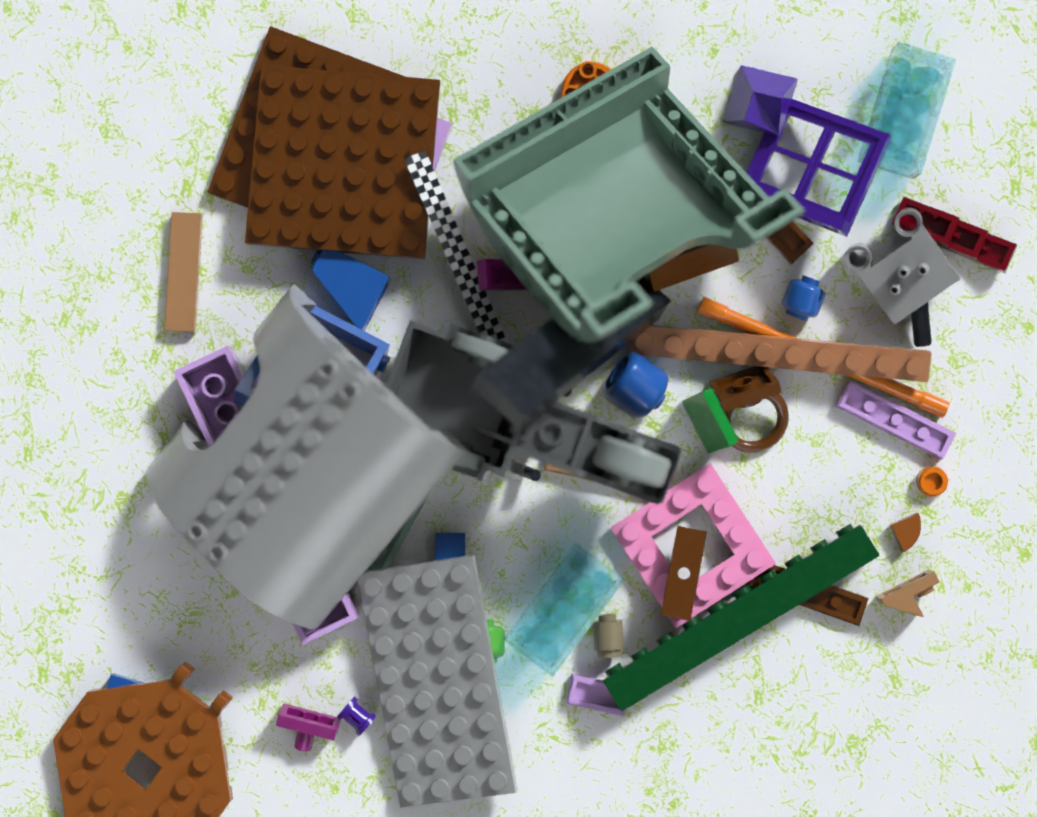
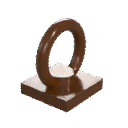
M754 366L709 381L710 388L713 389L730 424L731 415L735 408L752 407L760 403L762 399L769 400L776 409V425L769 435L757 441H746L737 436L738 442L731 447L741 452L757 453L765 451L779 442L788 427L789 411L785 400L780 395L782 393L780 383L768 367Z

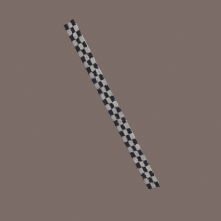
M426 151L406 158V165L478 332L508 343L486 291L479 290L478 272Z

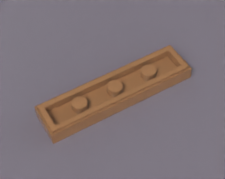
M171 212L165 331L196 333L203 215L200 213Z

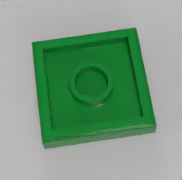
M708 388L681 401L708 454L730 447L738 442V438L713 389Z

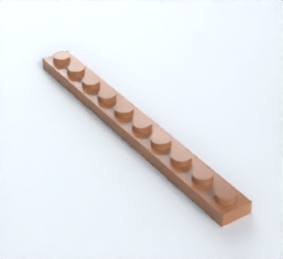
M651 325L632 340L628 348V353L637 352L643 356L928 382L932 352L928 350Z

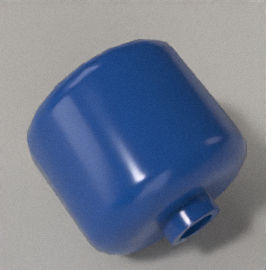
M631 352L624 356L612 370L604 385L603 394L607 401L632 418L639 419L647 416L653 409H658L663 403L669 378L663 369L637 352Z

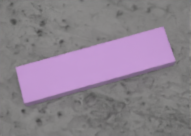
M852 380L847 381L835 407L940 460L944 459L956 435L955 432Z

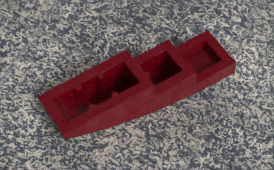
M903 197L892 221L893 226L897 214L902 209L914 208L920 212L922 224L939 247L1006 274L1017 249V244L989 234L988 230L961 221L960 217ZM906 214L900 218V225L906 230H912L917 226V220L913 215Z

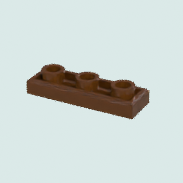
M677 526L661 610L662 616L691 621L707 531ZM681 568L689 570L690 576L687 579H681L678 576V571Z

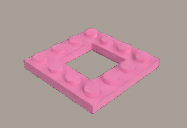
M711 463L669 489L662 504L656 505L649 502L611 527V530L662 607L670 564L652 536L698 506H703L734 555L698 578L691 618L776 564ZM668 617L675 628L688 621Z

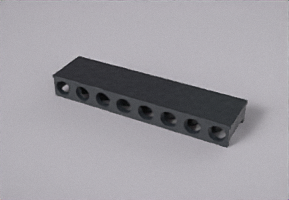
M643 276L636 280L635 283L652 302V307L596 342L590 343L570 335L551 318L480 371L469 391L473 394L479 392L513 424L511 430L516 434L658 321L671 300L660 290L654 292L649 280Z

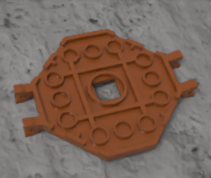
M187 662L179 665L171 679L88 691L53 739L65 817H220L233 799L232 787L229 785L227 772L229 767L226 748L223 745L221 732V713L233 697L223 690L221 694L217 695L210 706L183 687L185 681L195 670ZM138 750L162 767L147 788L142 787L125 773L126 766Z

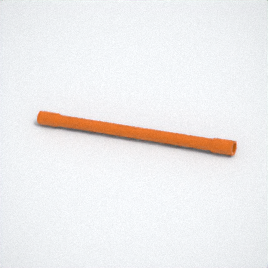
M703 296L697 309L699 314L715 321L726 323L749 334L796 338L731 310L728 306ZM847 375L912 403L919 409L940 418L946 415L950 402L927 392H921L894 379Z

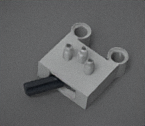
M905 208L897 214L894 227L900 235L911 237L909 240L873 265L871 264L873 259L871 248L864 243H855L846 251L844 262L847 268L859 275L894 325L911 314L914 345L916 347H926L932 343L928 301L959 281L960 275L922 224L920 212L914 208ZM903 215H913L917 220V226L912 230L902 228L900 218ZM862 250L866 253L867 261L862 265L854 264L850 256L852 251Z

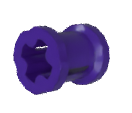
M354 696L337 715V718L339 720L344 719L356 730V735L360 736L373 722L376 715L374 713L369 714L357 703L358 699Z

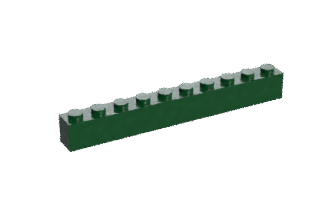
M851 523L835 532L838 538L829 543L826 539H823L810 547L812 553L802 559L800 554L784 563L787 567L785 570L778 574L772 570L760 577L761 584L751 590L749 585L745 586L733 594L735 600L725 605L722 600L707 609L710 615L704 619L699 620L697 616L692 618L691 621L682 624L684 631L675 636L672 632H669L656 640L659 645L648 652L647 648L644 647L630 656L633 660L631 663L622 667L621 663H618L606 670L607 677L602 681L620 711L626 710L879 557L880 554L862 525L854 528Z

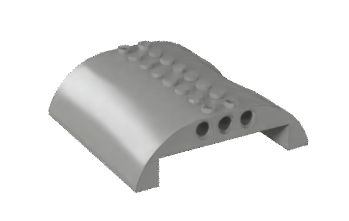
M292 284L254 333L253 342L260 361V376L258 385L251 398L216 442L207 450H201L207 443L203 433L190 420H185L150 464L147 472V481L155 502L170 523L232 586L273 615L301 627L316 629L467 449L446 429L431 431L310 314L316 304L295 284Z

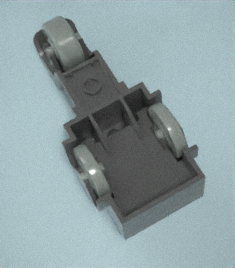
M447 320L442 332L414 321H409L385 387L431 431L446 429L467 449L451 470L477 478L476 480L488 483L492 472L519 481L521 477L538 481L541 477L540 471L526 465L529 458L656 505L663 503L681 455V448L679 446L634 431L558 401L515 434L511 430L513 424L479 392L473 394L469 391L478 373L514 346L499 339L469 331ZM572 389L563 396L568 397L571 395Z

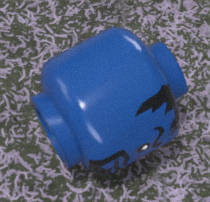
M805 275L802 276L801 280H790L782 299V305L786 308L785 313L804 321H808L809 317H817L826 295L825 291L818 287L820 281Z

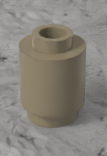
M616 614L598 615V620L592 621L594 650L598 652V658L622 656L621 649H624L622 619H616Z

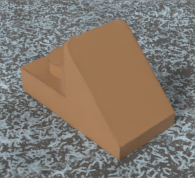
M926 570L876 596V599L884 605L924 617L914 596L917 594L918 597H923L933 592V586L940 583L934 571Z

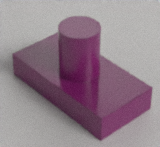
M503 259L477 260L479 290H528Z
M284 703L278 715L276 726L297 731L294 747L299 751L308 752L312 749L315 736L334 741L341 720L335 716Z

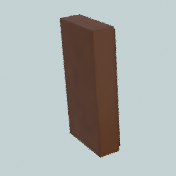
M793 221L765 237L790 264H793L814 244Z

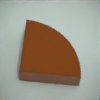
M914 513L890 524L902 552L909 550L918 540L921 531L919 513Z

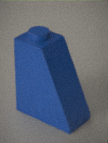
M316 251L311 261V264L314 265L312 272L356 327L365 331L391 278L342 252Z

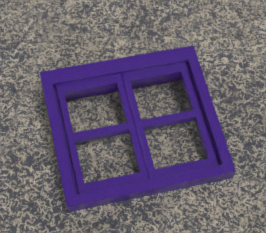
M792 99L780 136L768 133L763 134L746 173L768 197H771L781 191V189L765 184L761 180L774 152L808 164L795 194L789 193L804 209V213L798 218L847 237L892 137L883 131ZM790 116L824 128L811 158L777 146ZM835 132L869 144V148L856 175L822 163ZM819 169L853 181L840 212L805 199Z

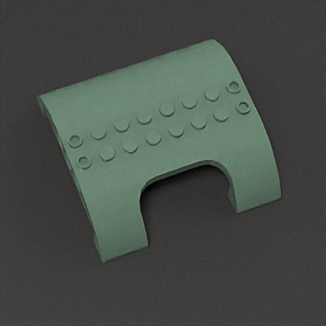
M653 47L453 159L456 175L469 206L498 254L555 322L570 335L588 343L596 342L651 308L652 302L637 286L635 281L675 256L695 246L706 244L721 245L740 250L749 248L804 213V209L785 188L768 197L668 89L670 65Z

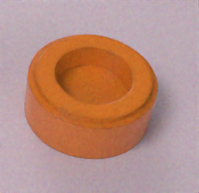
M926 467L918 473L916 484L923 494L938 496L946 490L948 477L938 467Z

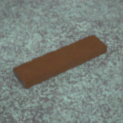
M773 565L748 581L746 586L749 585L753 589L761 584L759 578L772 570L778 574L785 570V568ZM831 585L799 605L860 626L869 598Z

